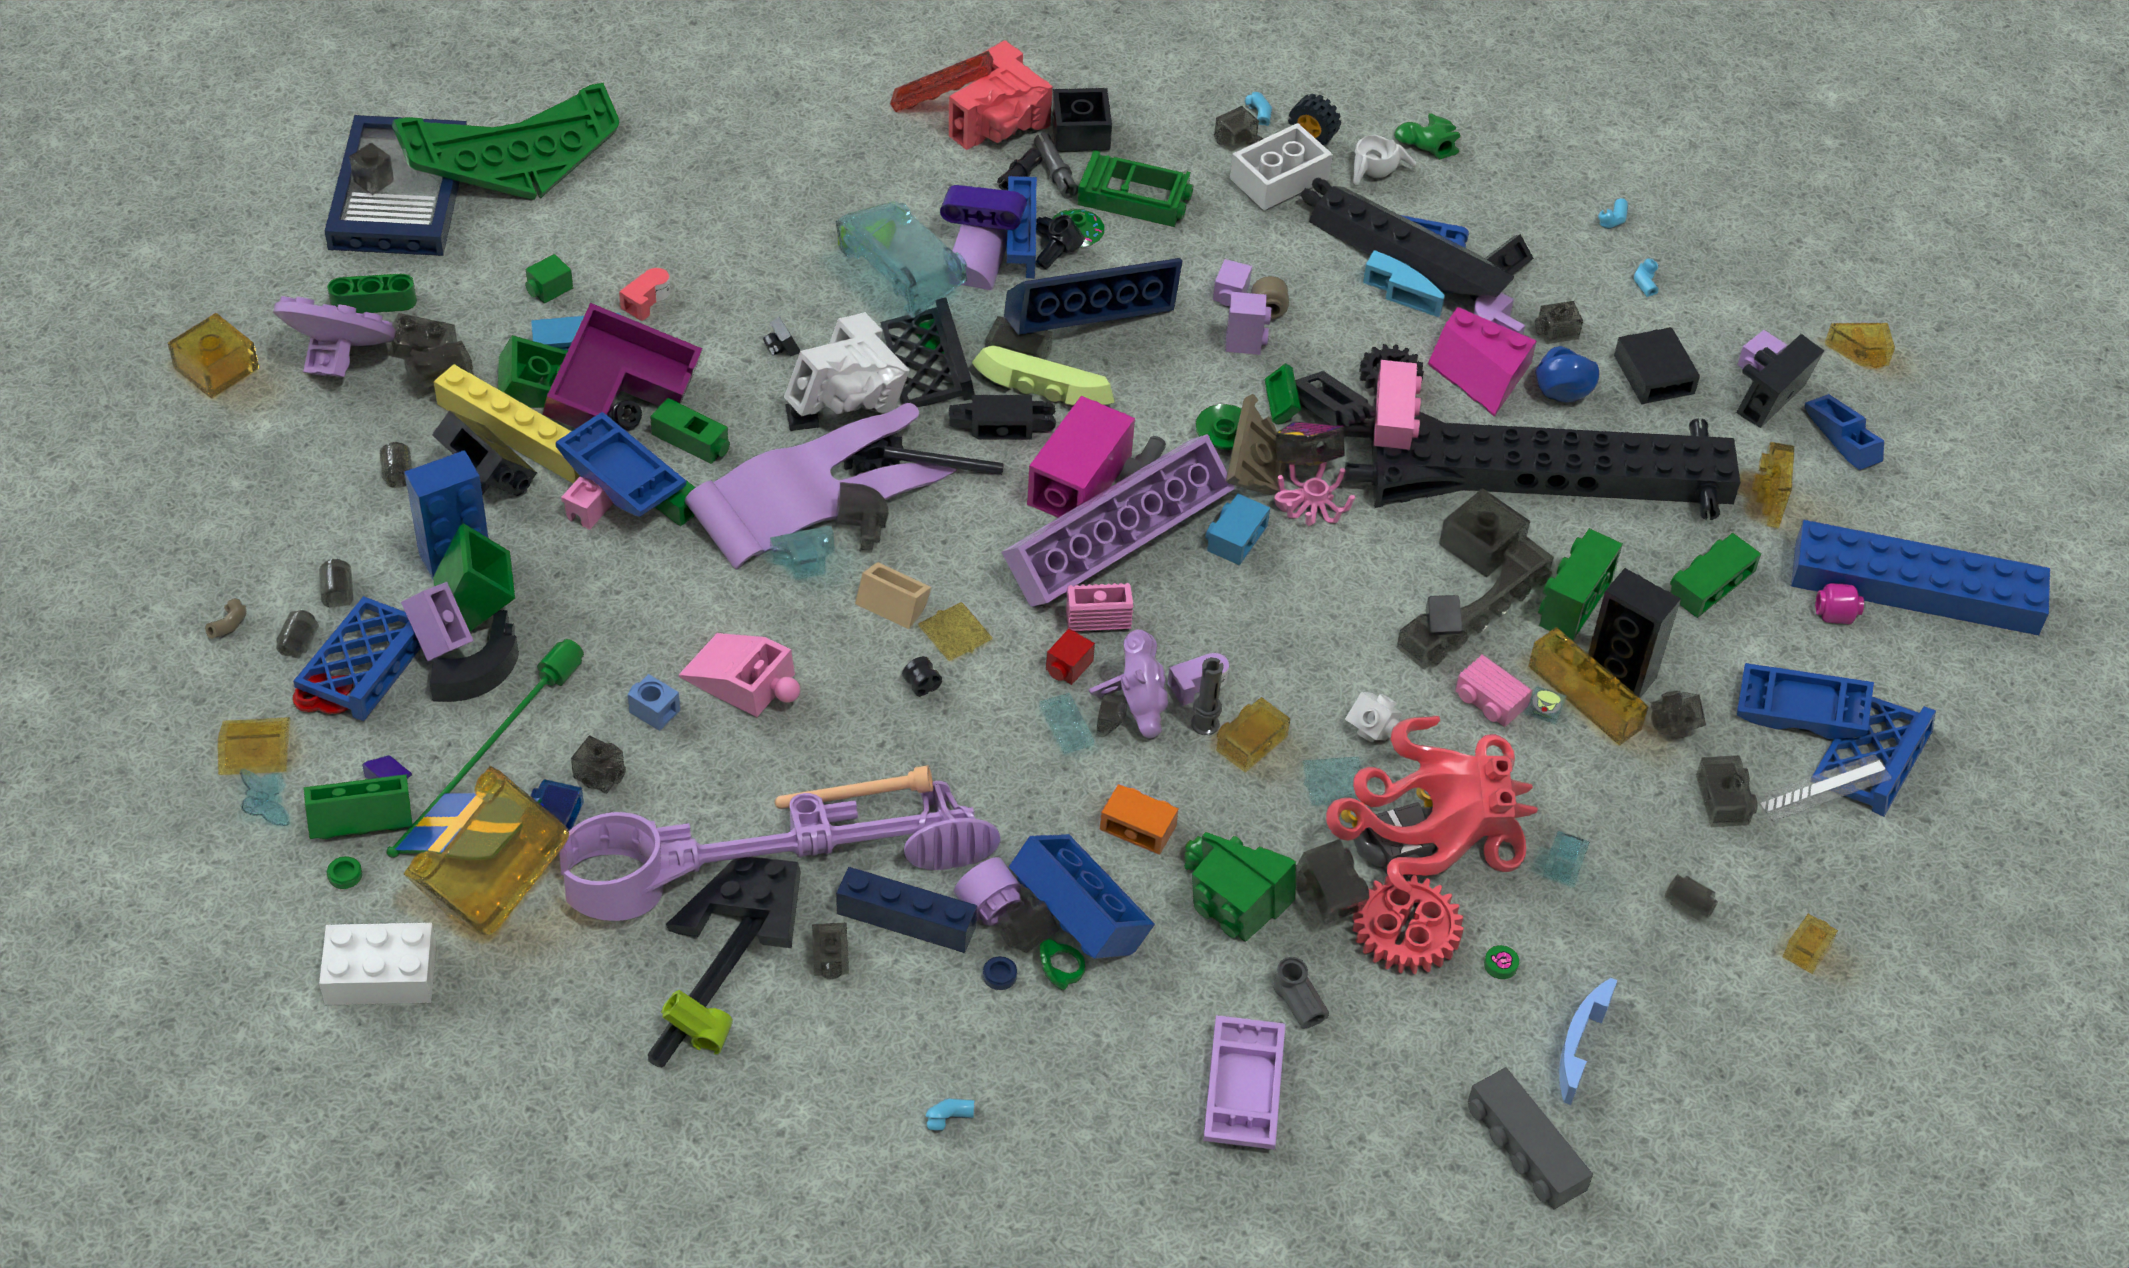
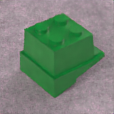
M1208 832L1202 835L1203 861L1192 873L1194 908L1202 917L1206 919L1212 917L1218 921L1223 932L1229 937L1236 938L1238 936L1246 942L1271 918L1276 920L1296 899V861L1260 846L1256 850L1243 846V842L1236 836L1227 840Z

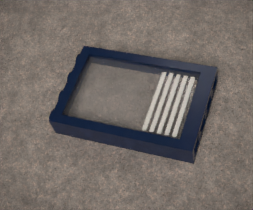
M354 115L324 231L328 250L444 256L460 181L417 171L407 164L392 127L393 120L402 117ZM423 119L427 123L467 125V121Z

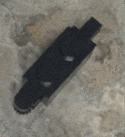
M972 395V403L949 405V426L972 429V436L978 440H1032V432L1051 431L1055 428L1056 419L1053 416L1056 412L1055 405L1047 401H1032V395Z

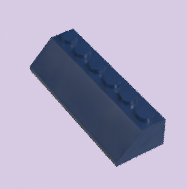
M1181 258L1023 281L1007 291L1004 317L1019 335L1172 311L1175 308L1183 261Z

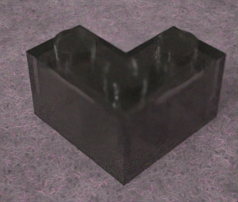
M1337 839L1303 852L1296 865V892L1303 904L1308 905L1315 902L1326 924L1362 911L1369 900V889L1365 880L1359 878L1354 868L1353 856L1348 848H1344L1341 840Z

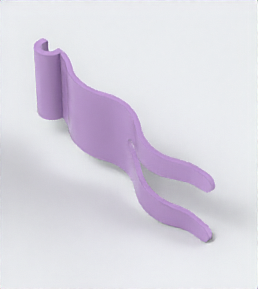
M905 403L888 413L871 416L842 426L813 441L757 455L715 482L710 480L702 483L686 496L685 503L735 569H738L752 556L758 557L808 526L822 521L839 519L868 509L903 492L934 484L957 469L921 463H906L878 468L843 480H837L832 477L830 469L870 444L901 431L917 419L919 415L918 408L914 404Z

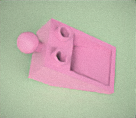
M716 633L679 674V677L755 717H758L775 697L784 703H790L795 701L800 695V685L792 678L795 675L791 649L766 637Z

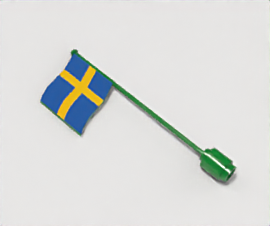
M570 639L557 642L538 663L537 668L541 681L413 823V826L405 832L393 847L389 846L386 852L389 857L395 858L399 854H435L465 860L492 859L541 803V798L511 799L479 793L450 792L546 684L562 686L582 664L584 652L576 642Z

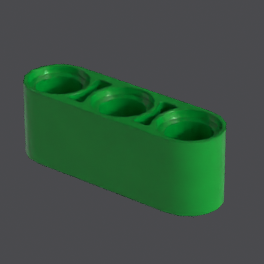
M407 274L339 277L331 280L327 286L330 305L356 308V313L360 314L364 312L406 311L413 308L417 303L413 278Z

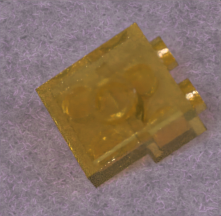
M1770 442L1767 447V454L1761 453L1758 465L1760 474L1755 473L1753 478L1752 491L1757 492L1756 502L1764 503L1762 515L1767 516L1768 527L1779 528L1792 491L1795 447L1792 445Z

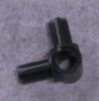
M1063 214L1055 219L1046 216L1036 219V230L1048 235L1050 240L1036 259V262L1041 267L1049 268L1062 251L1066 253L1073 252L1082 246L1085 237L1069 215Z

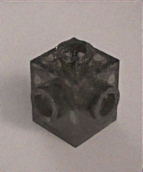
M1679 690L1669 691L1661 695L1662 699L1650 702L1652 708L1651 721L1659 734L1669 735L1671 739H1680L1689 736L1690 730L1706 726L1700 694L1680 692Z
M590 735L571 757L573 778L581 781L590 789H597L606 794L614 784H619L622 781L626 772L623 751L612 743H605Z

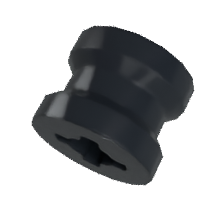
M925 656L913 659L902 671L903 678L907 683L912 684V690L918 697L937 690L942 683V676L937 670L933 669V664Z

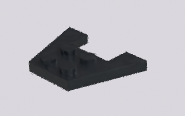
M759 857L733 859L666 923L668 931L679 935L698 937L712 913L763 918L766 920L757 934L760 944L792 948L801 875L798 862Z

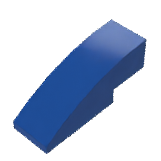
M1830 394L1805 402V409L1813 422L1850 464L1861 470L1883 461L1884 440L1866 429V418Z

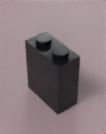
M1672 327L1618 337L1614 357L1641 405L1695 394L1700 374Z

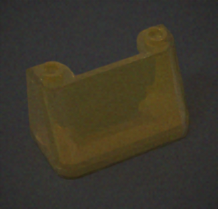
M489 766L480 775L475 785V795L483 802L441 854L434 851H426L416 855L403 873L448 917L484 936L492 934L503 924L563 848L569 837L568 828L558 818L504 773L492 766Z

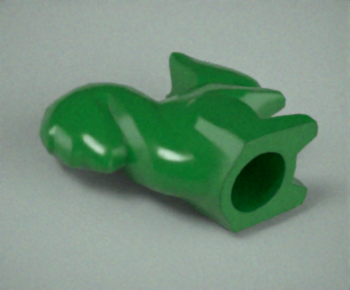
M1429 113V124L1426 127L1416 122H1405L1395 129L1394 136L1400 143L1414 144L1416 147L1428 151L1439 160L1459 153V149L1455 146V141L1461 135L1459 132H1452L1456 130V126L1448 119Z

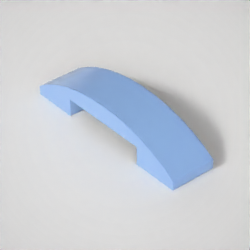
M1610 978L1595 988L1579 1006L1572 1019L1562 1049L1559 1066L1560 1089L1566 1104L1571 1105L1587 1062L1575 1057L1588 1019L1599 1023L1603 1022L1617 983L1616 979Z

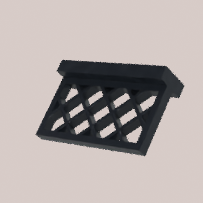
M946 297L935 300V308L880 322L887 347L894 354L902 346L911 349L912 351L906 358L895 355L906 367L918 370L912 379L907 377L905 381L907 386L905 387L904 385L901 392L903 404L911 403L916 407H923L963 396L964 401L972 400V395H975L972 379ZM934 319V323L929 329L919 326L923 321ZM900 327L906 329L900 337L890 334L888 330ZM913 332L923 336L917 344L908 340ZM930 339L940 342L935 350L924 347ZM919 353L929 356L924 364L913 361ZM936 360L947 363L941 371L931 368ZM925 374L936 377L930 385L919 382ZM943 380L954 385V388L943 391L937 389ZM913 388L924 391L920 397L908 399L907 396Z

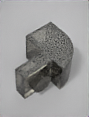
M840 482L837 496L836 524L861 526L859 552L872 553L874 543H880L881 528L886 527L889 514L887 503L884 497L870 486Z

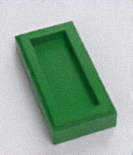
M1285 363L1264 379L1272 422L1276 425L1285 423L1301 411L1293 367Z

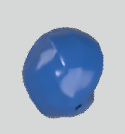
M1562 346L1550 349L1535 370L1537 384L1542 393L1549 399L1565 403L1578 401L1588 396L1597 386L1600 375L1596 362Z

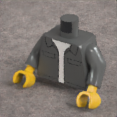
M1417 788V796L1424 801V806L1421 807L1420 803L1416 802L1375 815L1383 822L1393 826H1413L1427 819L1432 812L1433 803L1431 797L1424 792V789ZM1350 810L1342 811V819L1347 823H1351L1352 828L1356 827L1357 816L1354 817ZM1370 827L1366 828L1353 840L1359 856L1377 867H1382L1386 874L1387 865L1392 859L1397 857L1431 856L1432 851L1437 848L1434 843L1411 845L1390 841L1378 835ZM1407 875L1410 881L1413 875ZM1416 875L1418 882L1426 877L1422 875Z

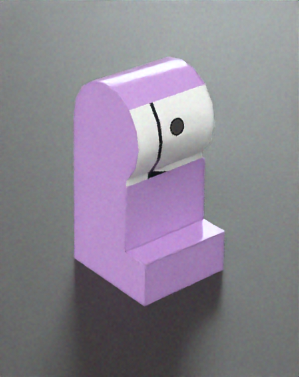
M1210 653L1169 667L1168 685L1182 706L1194 702V695L1200 690L1202 664L1207 658H1217L1220 660V663H1223L1224 668L1220 688L1225 686L1229 669V662L1225 656L1218 653Z

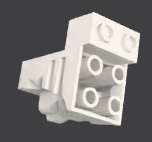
M864 312L839 318L829 344L800 351L784 398L801 416L815 414L825 406L829 407L835 414H842L852 410L856 411L861 407L865 410L869 409L885 414L895 409L910 370L880 340L883 330Z

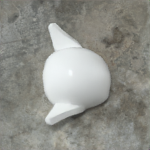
M1367 135L1360 139L1355 146L1356 156L1353 183L1359 185L1364 173L1372 178H1383L1396 170L1400 160L1411 166H1415L1416 161L1412 159L1401 145L1396 144L1393 139L1388 140L1378 135Z

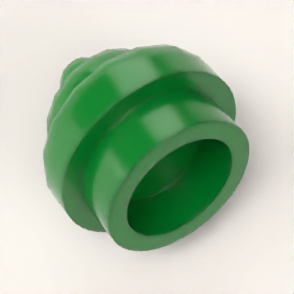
M1197 836L1193 841L1189 840L1185 845L1184 860L1186 863L1184 867L1186 870H1195L1203 861L1202 838L1200 836Z

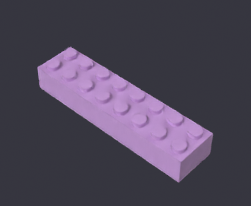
M1208 434L1183 443L1003 550L1002 554L1028 604L1031 607L1045 604L1066 592L1069 585L1073 587L1076 584L1078 585L1234 490L1235 486L1226 482L1227 471Z

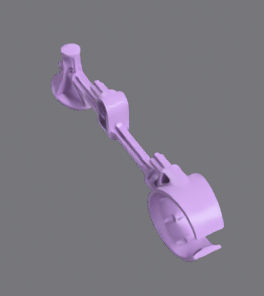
M933 781V791L921 793L924 811L920 815L832 826L829 824L830 822L858 818L856 801L824 805L822 798L812 793H802L794 796L790 801L789 833L704 845L697 843L695 838H691L689 823L656 828L654 820L649 821L636 814L625 812L605 813L588 818L573 827L561 840L559 855L561 875H564L566 902L586 916L601 920L620 921L636 918L649 912L660 901L664 884L688 872H699V868L704 863L788 851L794 852L798 858L807 855L815 856L821 853H832V849L838 844L913 834L904 846L906 859L919 868L945 870L952 867L967 866L987 858L997 849L1001 839L998 829L993 824L975 819L973 807L967 808L957 804L946 782ZM947 800L949 801L950 805L954 810H949L947 808L945 803L947 802ZM930 805H934L935 813H929ZM599 855H625L644 863L635 872L610 881L585 880L570 872V869L580 861Z

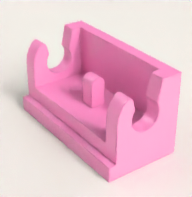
M581 476L561 497L562 502L565 504L568 519L572 521L577 514L581 518L582 526L589 530L613 505L611 499L594 481Z

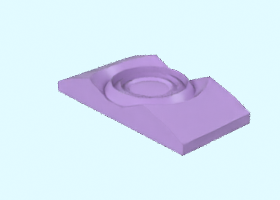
M1216 1015L1203 1141L1275 1150L1285 1035L1284 1023Z

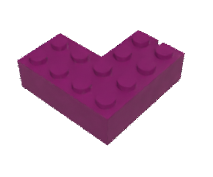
M590 303L547 395L542 415L578 428L601 412L609 417L620 391L660 406L667 398L681 404L697 368L703 348Z

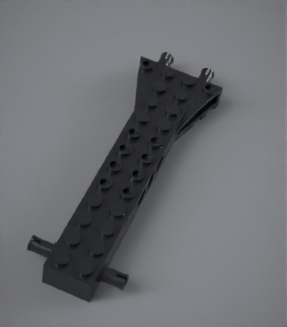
M1374 397L1373 407L1376 412V398ZM1419 412V416H1414V419L1420 420L1418 438H1412L1410 450L1374 446L1375 417L1343 427L1344 438H1369L1371 441L1372 464L1346 462L1344 481L1371 482L1374 491V508L1383 507L1384 503L1399 500L1403 503L1410 501L1414 497L1425 495L1428 498L1464 490L1700 503V516L1703 519L1707 520V510H1709L1710 520H1713L1720 515L1718 504L1734 505L1741 483L1734 438L1709 437L1707 420L1701 419L1702 428H1700L1699 418L1690 421L1689 430L1691 436L1444 423L1430 415Z

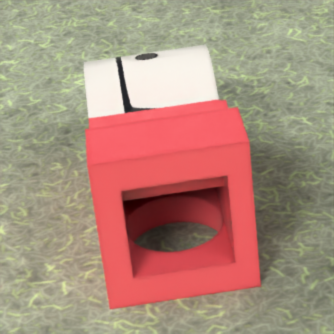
M651 268L620 290L621 309L640 321H644L650 316V307L657 301L664 300L670 295L668 272L662 268Z

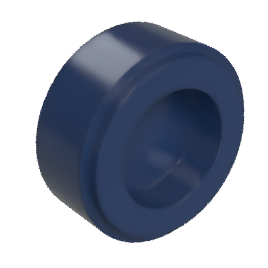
M1002 956L993 957L983 967V980L992 989L1006 990L1012 987L1017 980V966L1009 958Z

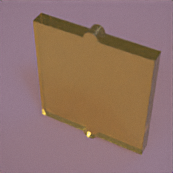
M962 602L944 611L938 610L936 615L918 623V626L948 661L967 652L973 653L975 648L992 640V636Z

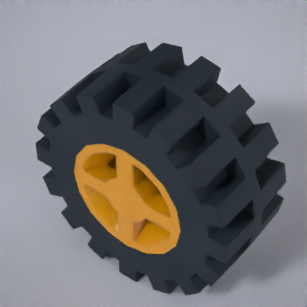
M1307 94L1291 109L1288 115L1290 117L1288 123L1291 125L1299 123L1316 140L1325 145L1340 129L1341 120L1339 118L1341 116L1340 113H1336L1337 107L1330 105L1331 101L1328 98L1325 101L1322 95L1316 97L1315 94H1310L1309 96Z

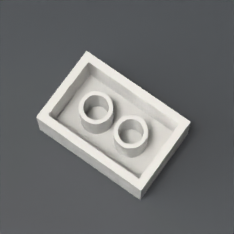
M1296 123L1233 153L1230 179L1263 210H1266L1302 193L1305 188H1312L1311 184L1316 177L1328 180L1333 154L1299 123Z
M432 923L326 925L319 982L324 1004L431 1003L436 941Z

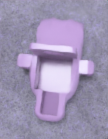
M1137 629L1130 632L1124 639V674L1090 688L1089 692L1091 695L1101 698L1123 690L1141 734L1145 738H1154L1162 732L1160 714L1168 706V693L1164 689L1166 682L1163 665L1155 658L1157 650L1155 638L1149 633Z

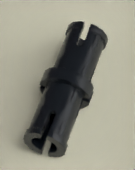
M1030 148L1019 160L1015 159L1010 164L1008 171L998 178L997 183H1001L998 185L999 188L1008 191V176L1029 177L1031 171L1043 160V157H1039L1042 155L1039 150Z

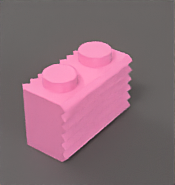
M1109 583L1107 585L1094 584L1093 586L1090 584L1087 586L1076 584L1074 587L1072 585L1067 587L1066 617L1068 629L1073 631L1131 629L1133 599L1129 583L1125 585L1122 583L1119 585L1116 583L1113 585Z
M1481 654L1476 661H1473L1471 665L1459 674L1455 691L1465 703H1472L1482 710L1488 720L1492 722L1497 721L1506 727L1529 706L1533 690Z

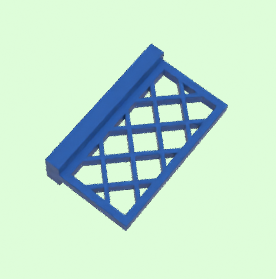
M363 596L294 679V687L351 709L352 717L364 721L421 648L406 612ZM366 609L379 614V617L362 621L360 618ZM398 621L406 624L403 628L389 631L387 625ZM383 626L384 633L371 636L366 635L365 629ZM360 630L362 638L344 642L343 637L346 633ZM388 641L389 646L387 649L372 652L370 645ZM366 647L367 654L349 658L347 650ZM343 651L345 659L326 663L325 659L329 654ZM371 662L372 667L369 671L354 673L352 666ZM348 668L350 675L335 679L331 678V671ZM322 673L326 674L327 681L318 683L308 681L311 676ZM354 685V689L349 696L338 693L335 690L337 687Z
M1872 697L1871 707L1878 710L1879 714L1870 716L1867 735L1846 738V740L1844 738H1835L1811 777V782L1818 783L1829 779L1822 776L1825 771L1838 769L1840 774L1847 772L1845 767L1858 764L1863 767L1868 765L1867 762L1881 759L1885 765V770L1829 789V791L1871 805L1872 812L1885 817L1933 732L1936 710L1923 706L1919 713ZM1902 718L1911 722L1909 725L1896 728L1892 720ZM1885 722L1889 730L1874 733L1870 725ZM1894 738L1897 746L1883 749L1879 741ZM1872 743L1876 751L1866 754L1860 752L1858 746ZM1851 748L1855 756L1840 760L1836 753L1837 750ZM1869 780L1873 788L1869 793L1857 789L1854 784Z

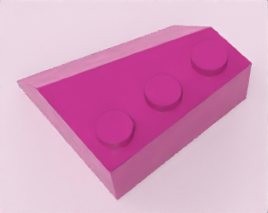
M1457 307L1446 322L1428 365L1452 384L1458 385L1468 393L1467 396L1475 402L1481 403L1495 417L1531 365L1537 341Z

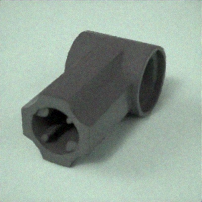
M1287 957L1281 960L1278 964L1273 983L1275 992L1284 998L1302 1029L1320 1024L1328 1018L1329 1011L1308 978L1307 965L1297 957ZM1287 976H1288V977H1292V978H1294L1296 981H1290V980L1286 979L1285 977H1287Z

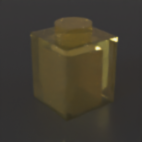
M1808 913L1790 938L1783 958L1813 974L1831 949L1838 930L1831 927L1827 922L1817 919Z

